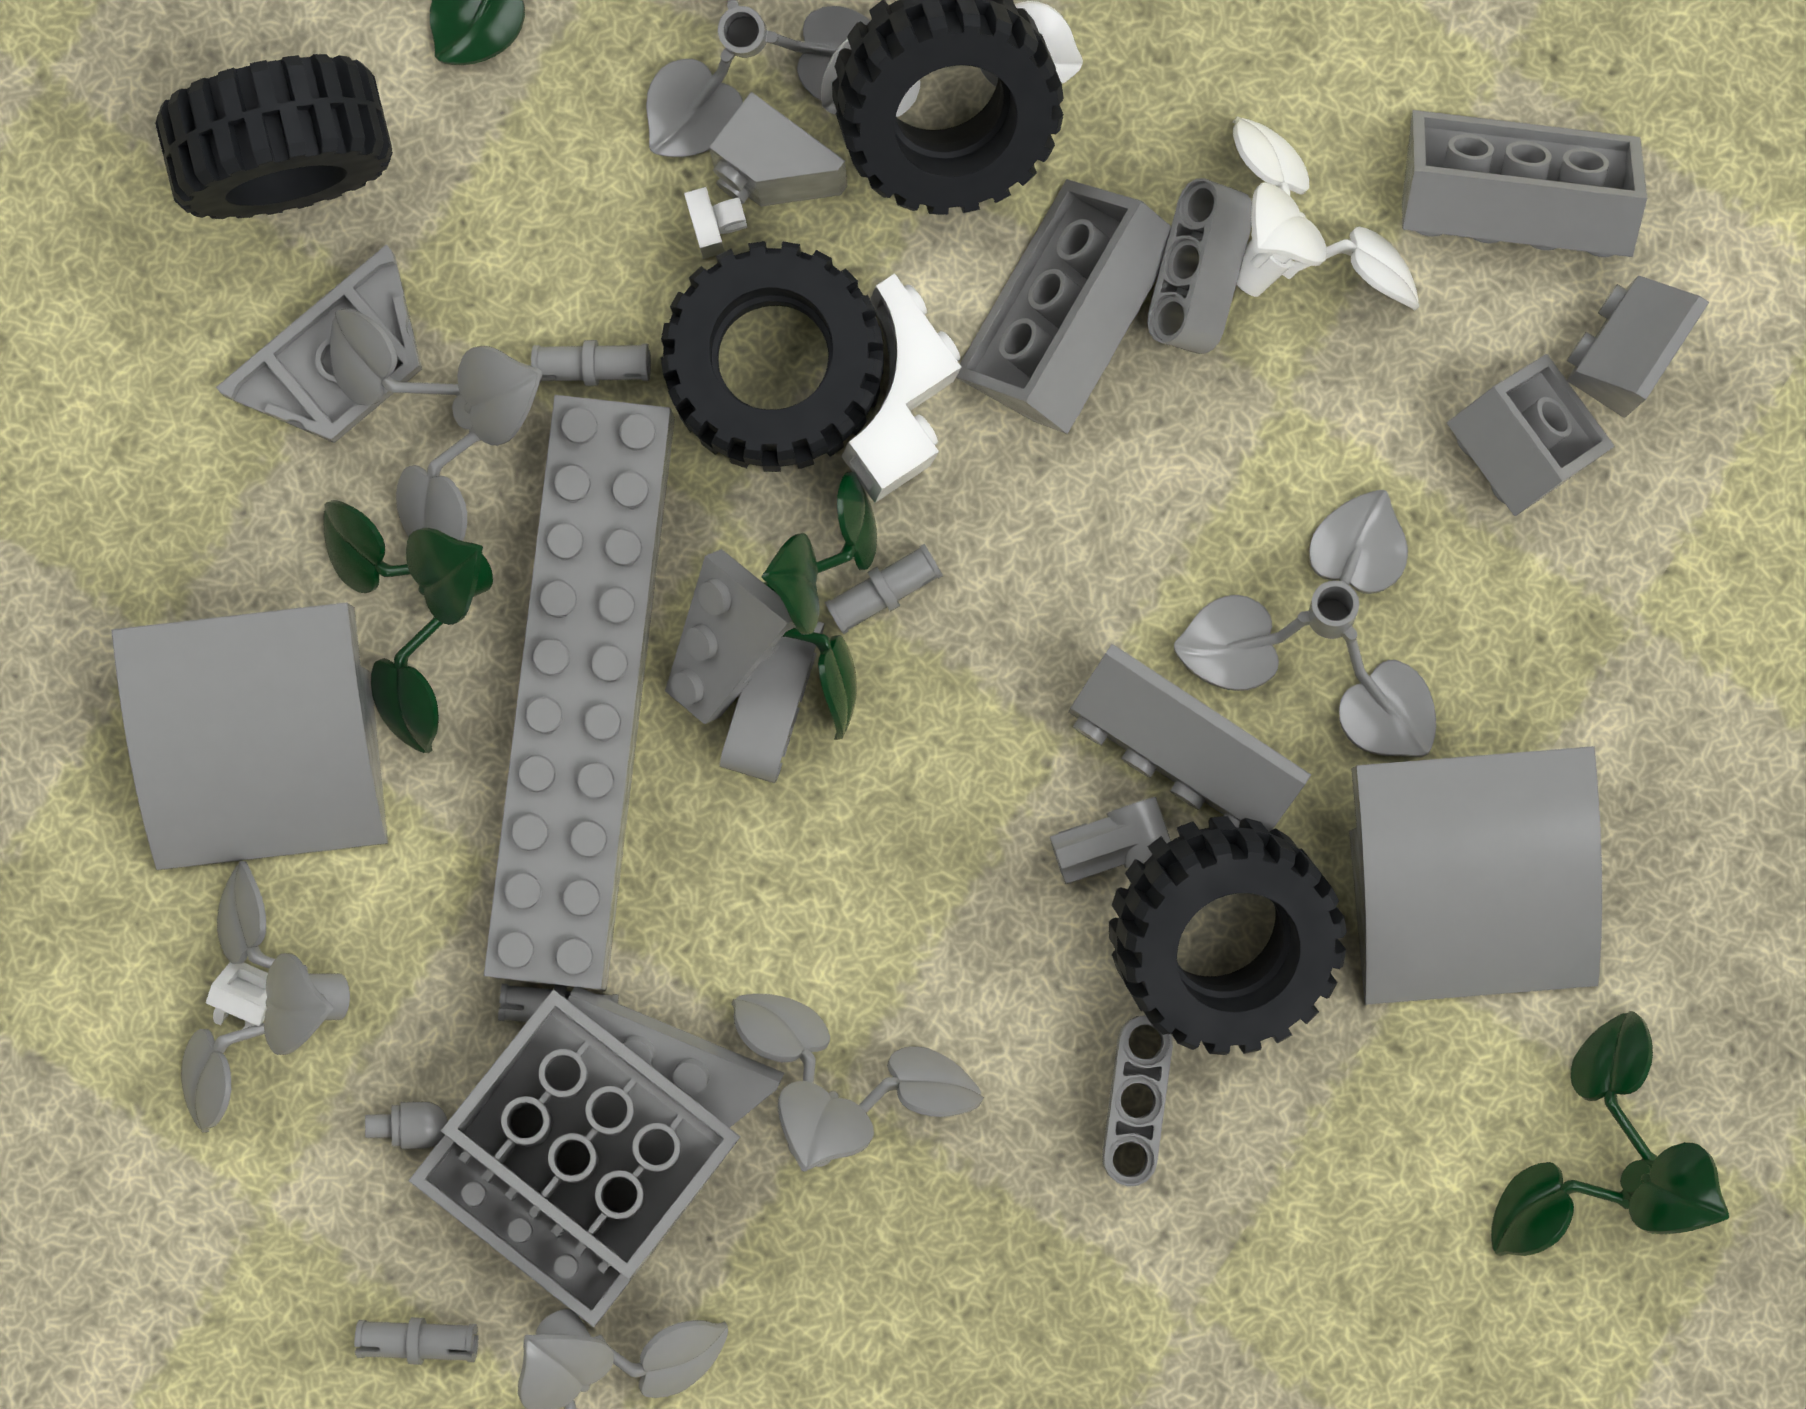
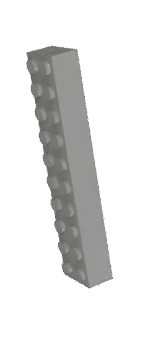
M562 395L554 396L484 976L607 990L675 417L670 407Z

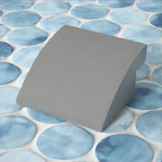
M346 602L111 630L128 753L141 815L156 870L388 844L375 709L371 691V672L360 664L355 607Z
M1595 746L1356 765L1351 768L1356 828L1349 830L1365 1005L1598 986L1602 938V855Z
M553 989L441 1129V1132L445 1135L408 1181L588 1324L595 1327L741 1136Z

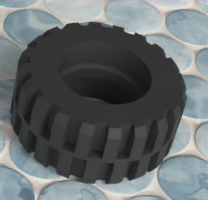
M882 0L869 10L872 20L867 25L861 21L855 24L847 36L851 50L847 48L840 50L834 66L838 77L832 82V98L837 111L838 123L852 163L861 177L868 178L870 186L883 198H890L894 194L898 206L912 211H917L921 204L926 205L929 214L948 215L949 208L961 207L962 212L967 213L980 210L979 203L993 198L995 203H998L1011 195L1009 188L1015 183L1019 182L1024 186L1037 174L1034 163L1037 160L1045 162L1055 147L1051 134L1056 135L1061 130L1064 114L1060 103L1063 101L1064 96L1062 83L1042 34L1039 33L1035 21L1024 8H1016L1013 0H897L890 5L885 0ZM960 65L973 66L987 70L998 77L995 91L989 102L977 115L960 125L947 129L928 130L911 126L896 117L898 107L908 90L921 78L938 69Z
M313 54L310 57H299V55L282 57L281 60L269 62L263 60L250 63V66L238 69L233 67L220 71L216 76L201 78L192 82L189 88L179 89L171 94L170 100H165L162 103L155 122L174 201L187 213L200 218L210 216L212 219H225L227 217H236L237 219L250 218L259 214L271 215L283 213L284 210L301 209L323 200L329 201L342 196V193L364 187L367 181L376 180L387 169L393 154L375 76L357 59L352 60L350 57L341 55L334 58L329 57L327 54Z
M765 241L748 243L750 251L734 255L732 249H729L717 255V264L707 271L701 266L689 277L691 285L686 292L677 293L670 306L672 311L669 323H664L662 331V372L667 384L668 393L680 419L689 432H693L700 439L701 444L716 455L719 452L728 457L732 464L746 469L749 464L762 466L764 472H781L782 466L796 464L798 469L814 465L813 459L827 453L831 457L844 448L843 442L852 433L857 435L866 424V416L870 408L875 407L880 393V382L884 368L881 328L878 326L875 309L869 296L863 295L858 288V280L846 268L840 271L833 266L831 257L818 250L813 255L801 252L800 244L783 241L781 248H767ZM783 306L804 313L819 327L828 348L826 372L815 392L800 403L782 409L768 410L755 408L738 399L726 386L719 368L720 345L728 328L744 314L762 307Z
M1228 816L1210 817L1208 820L1209 828L1199 829L1194 821L1177 827L1179 837L1168 843L1160 836L1147 846L1152 856L1144 864L1135 859L1125 875L1131 884L1128 889L1118 888L1112 902V907L1119 918H1113L1109 921V939L1115 948L1111 955L1118 973L1140 1011H1144L1151 1025L1163 1035L1172 1034L1177 1044L1191 1050L1198 1048L1202 1041L1209 1054L1227 1055L1230 1053V1046L1238 1045L1243 1054L1261 1050L1260 1041L1273 1037L1277 1044L1292 1036L1288 1029L1300 1019L1305 1024H1308L1319 1013L1314 1005L1320 996L1326 999L1330 998L1338 983L1331 974L1332 968L1341 969L1344 965L1346 948L1339 941V938H1343L1347 933L1344 915L1337 908L1339 899L1332 886L1302 848L1299 849L1289 836L1278 829L1268 831L1262 822L1248 818L1242 819L1239 827H1235ZM1240 893L1260 895L1273 902L1275 906V923L1271 937L1262 952L1249 964L1237 971L1220 976L1196 975L1183 970L1179 966L1177 953L1182 933L1192 917L1204 906L1218 898Z

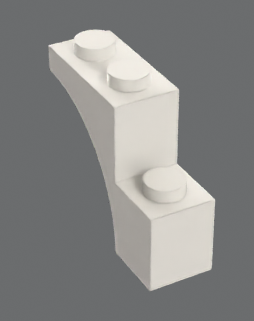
M895 273L876 285L870 298L883 329L889 354V380L885 399L875 418L861 433L848 442L842 454V458L851 471L856 473L859 482L874 503L930 467L939 452L935 447L938 443L936 434L923 416L918 414L914 417L911 410L954 382L961 369L958 363L960 354L952 339L943 331L936 332L925 316L927 309L919 293L909 284L903 286Z

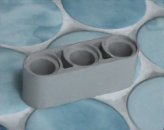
M1205 178L1193 180L1182 190L1148 313L1147 325L1149 333L1154 340L1196 354H1206L1213 350L1220 342L1252 227V200L1248 194Z
M818 621L814 632L823 634L825 623ZM788 637L780 638L777 642L779 647L770 658L761 661L751 674L752 680L740 693L720 759V767L771 783H776L783 764L781 763V758L785 757L800 709L798 708L799 701L802 702L817 654L815 653V648L817 647L815 644Z
M1136 1016L1128 1020L1118 1035L1102 1150V1162L1107 1174L1117 1183L1125 1186H1138L1148 1181L1154 1174L1158 1161L1172 1056V1034L1163 1035L1159 1031L1161 1046L1155 1056L1149 1059H1141L1132 1053L1129 1047L1131 1032L1140 1025L1147 1024L1154 1027L1149 1022L1147 1016ZM1134 1083L1145 1084L1153 1094L1151 1109L1141 1117L1129 1116L1121 1106L1123 1091L1127 1086ZM1125 1142H1135L1145 1152L1146 1160L1144 1166L1134 1175H1123L1116 1171L1113 1165L1115 1150Z

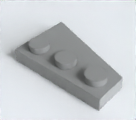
M722 549L708 554L704 558L665 692L703 724L720 718L752 680L751 674L761 661L770 658L779 647L777 642L784 633L795 628L779 595Z

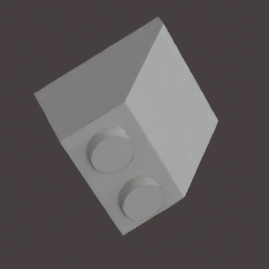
M752 92L709 146L714 166L713 171L719 177L716 184L731 198H740L741 204H744L748 198L762 207L839 196L848 186L845 160Z
M1639 275L1627 289L1617 284L1598 312V314L1606 318V321L1597 335L1594 337L1585 332L1568 357L1567 361L1576 367L1567 381L1623 418L1627 417L1647 399L1709 304V301L1699 295Z
M1545 354L1493 386L1447 422V425L1456 436L1459 447L1474 460L1490 482L1494 495L1507 505L1514 516L1529 508L1615 447L1548 354Z

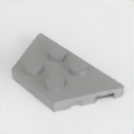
M387 245L382 247L216 387L219 392L230 400L333 443L338 441L389 398L393 392H389L384 388L382 399L378 403L364 406L352 401L339 387L334 376L330 357L331 326L336 316V311L345 308L356 310L374 320L386 332L397 354V364L390 375L393 379L399 382H408L422 370L397 261L392 250Z
M574 987L569 995L568 1001L729 1128L775 1092L783 1078L784 1072L580 987Z

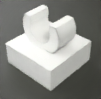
M706 187L684 193L703 259L725 252L720 234L747 228L740 198L729 199L712 206Z
M230 962L212 983L206 1000V1004L215 1007L213 1013L214 1023L221 1025L228 1015L231 1014L245 1020L243 1029L255 1025L259 1027L264 1021L267 1010L265 1001L267 999L266 979L268 973L244 962L242 964H232Z

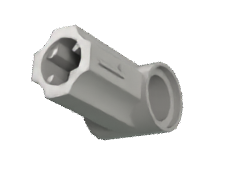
M1152 797L1106 813L1107 818L1089 824L1085 823L1050 836L1054 854L1065 884L1124 865L1125 869L1129 868L1135 859L1145 863L1152 856L1147 846L1160 836H1162L1166 843L1170 842L1171 839L1157 798Z

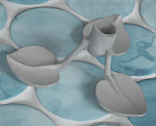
M727 0L728 11L722 15L718 24V36L725 49L721 53V60L716 72L712 75L710 69L698 60L681 59L670 62L662 67L653 78L647 93L646 102L650 150L657 155L666 157H688L708 151L709 146L743 103V99L736 89L722 83L735 56L741 58L755 56L762 51L766 43L795 52H802L797 66L799 79L804 88L813 97L821 100L822 79L833 54L848 39V34L857 22L861 21L867 25L871 20L857 11L846 7H822L812 11L806 17L803 25L805 42L779 35L776 32L768 31L765 22L755 10L746 6H739L738 0Z
M345 308L336 311V316L332 321L330 336L331 365L339 387L352 401L364 406L376 404L382 399L384 388L393 393L457 396L452 405L453 415L460 427L469 429V434L431 461L427 471L417 465L405 468L398 481L396 504L400 521L408 537L413 531L420 528H432L463 541L467 528L466 504L455 483L448 477L440 476L441 469L477 441L482 440L484 443L496 446L509 442L517 434L531 409L543 372L540 369L516 361L496 348L477 346L469 349L463 355L458 368V384L399 382L390 376L397 364V354L392 341L380 325L368 316L353 309Z
M1385 490L1372 491L1349 500L1328 515L1316 529L1309 550L1311 567L1320 577L1339 581H1328L1320 585L1313 594L1308 611L1300 612L1295 620L1280 631L1271 634V616L1263 605L1247 596H1225L1205 606L1195 616L1183 634L1174 642L1176 655L1194 675L1222 689L1245 691L1255 689L1275 676L1279 660L1273 645L1282 643L1302 627L1310 625L1315 633L1328 639L1343 637L1347 644L1355 676L1360 681V684H1356L1346 690L1339 705V721L1347 738L1360 749L1382 756L1423 757L1432 748L1436 733V714L1431 693L1424 679L1412 667L1397 660L1382 662L1369 676L1365 671L1357 643V631L1353 628L1359 609V599L1354 589L1366 594L1384 591L1398 581L1407 563L1408 547L1405 534L1394 513L1389 495Z
M246 861L239 862L226 883L218 908L217 932L221 948L229 962L232 964H242L248 957L252 963L269 968L266 979L267 999L265 1004L267 1010L264 1023L259 1027L255 1025L219 1036L216 1040H214L209 1029H199L189 1040L182 1060V1089L187 1108L202 1133L209 1132L210 1128L215 1127L220 1122L230 1101L231 1072L228 1060L224 1055L228 1046L265 1034L266 1041L274 1054L288 1055L304 1044L324 1020H342L347 1014L350 1002L349 985L344 975L340 973L308 974L307 966L303 965L300 959L292 953H282L274 959L261 952L258 945L262 943L266 934L265 907L257 883Z
M746 994L738 996L732 1001L736 1030L744 1043L752 1051L764 1058L777 1062H793L800 1058L803 1063V1081L788 1084L783 1088L778 1098L779 1119L789 1151L795 1157L803 1172L814 1167L825 1166L831 1160L852 1156L866 1149L874 1135L873 1125L867 1112L889 1091L897 1090L899 1101L907 1109L934 1117L954 1116L972 1111L979 1107L984 1099L979 1087L959 1065L939 1052L925 1047H905L895 1051L890 1056L887 1064L888 1070L893 1077L882 1080L859 1105L851 1100L839 1098L837 1092L831 1091L828 1093L822 1087L814 1084L816 1060L812 1052L826 1049L830 1042L828 1028L815 1011L798 1001L772 994Z
M571 1309L556 1311L539 1324L536 1335L524 1336L523 1365L518 1381L519 1399L526 1409H559L562 1407L565 1409H576L574 1399L580 1391H588L590 1385L603 1378L613 1364L631 1377H641L639 1389L644 1396L661 1398L675 1395L693 1385L712 1366L726 1341L728 1325L725 1321L722 1323H712L704 1320L674 1324L658 1332L646 1344L640 1355V1363H632L612 1349L602 1335L592 1337L580 1317Z

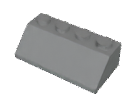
M1413 110L1402 196L1403 230L1416 231L1419 234L1431 237L1442 234L1469 237L1482 243L1502 241L1527 244L1540 250L1560 248L1585 251L1598 257H1611L1613 255L1633 257L1647 202L1640 137Z
M1066 179L960 363L961 369L956 378L1031 421L1068 434L1159 275L1171 226L1140 200Z
M1111 644L1068 712L1078 718L1073 728L1101 746L1106 738L1126 750L1121 759L1129 766L1151 778L1155 770L1175 782L1170 792L1197 810H1200L1205 802L1224 816H1228L1235 827H1239L1242 819L1248 818L1262 822L1268 831L1273 830L1311 776L1310 773L1114 644Z

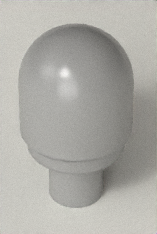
M400 1102V1105H392L391 1114L365 1115V1138H392V1146H401V1149L431 1148L437 1145L445 1135L441 1132V1129L448 1120L445 1112L432 1102Z

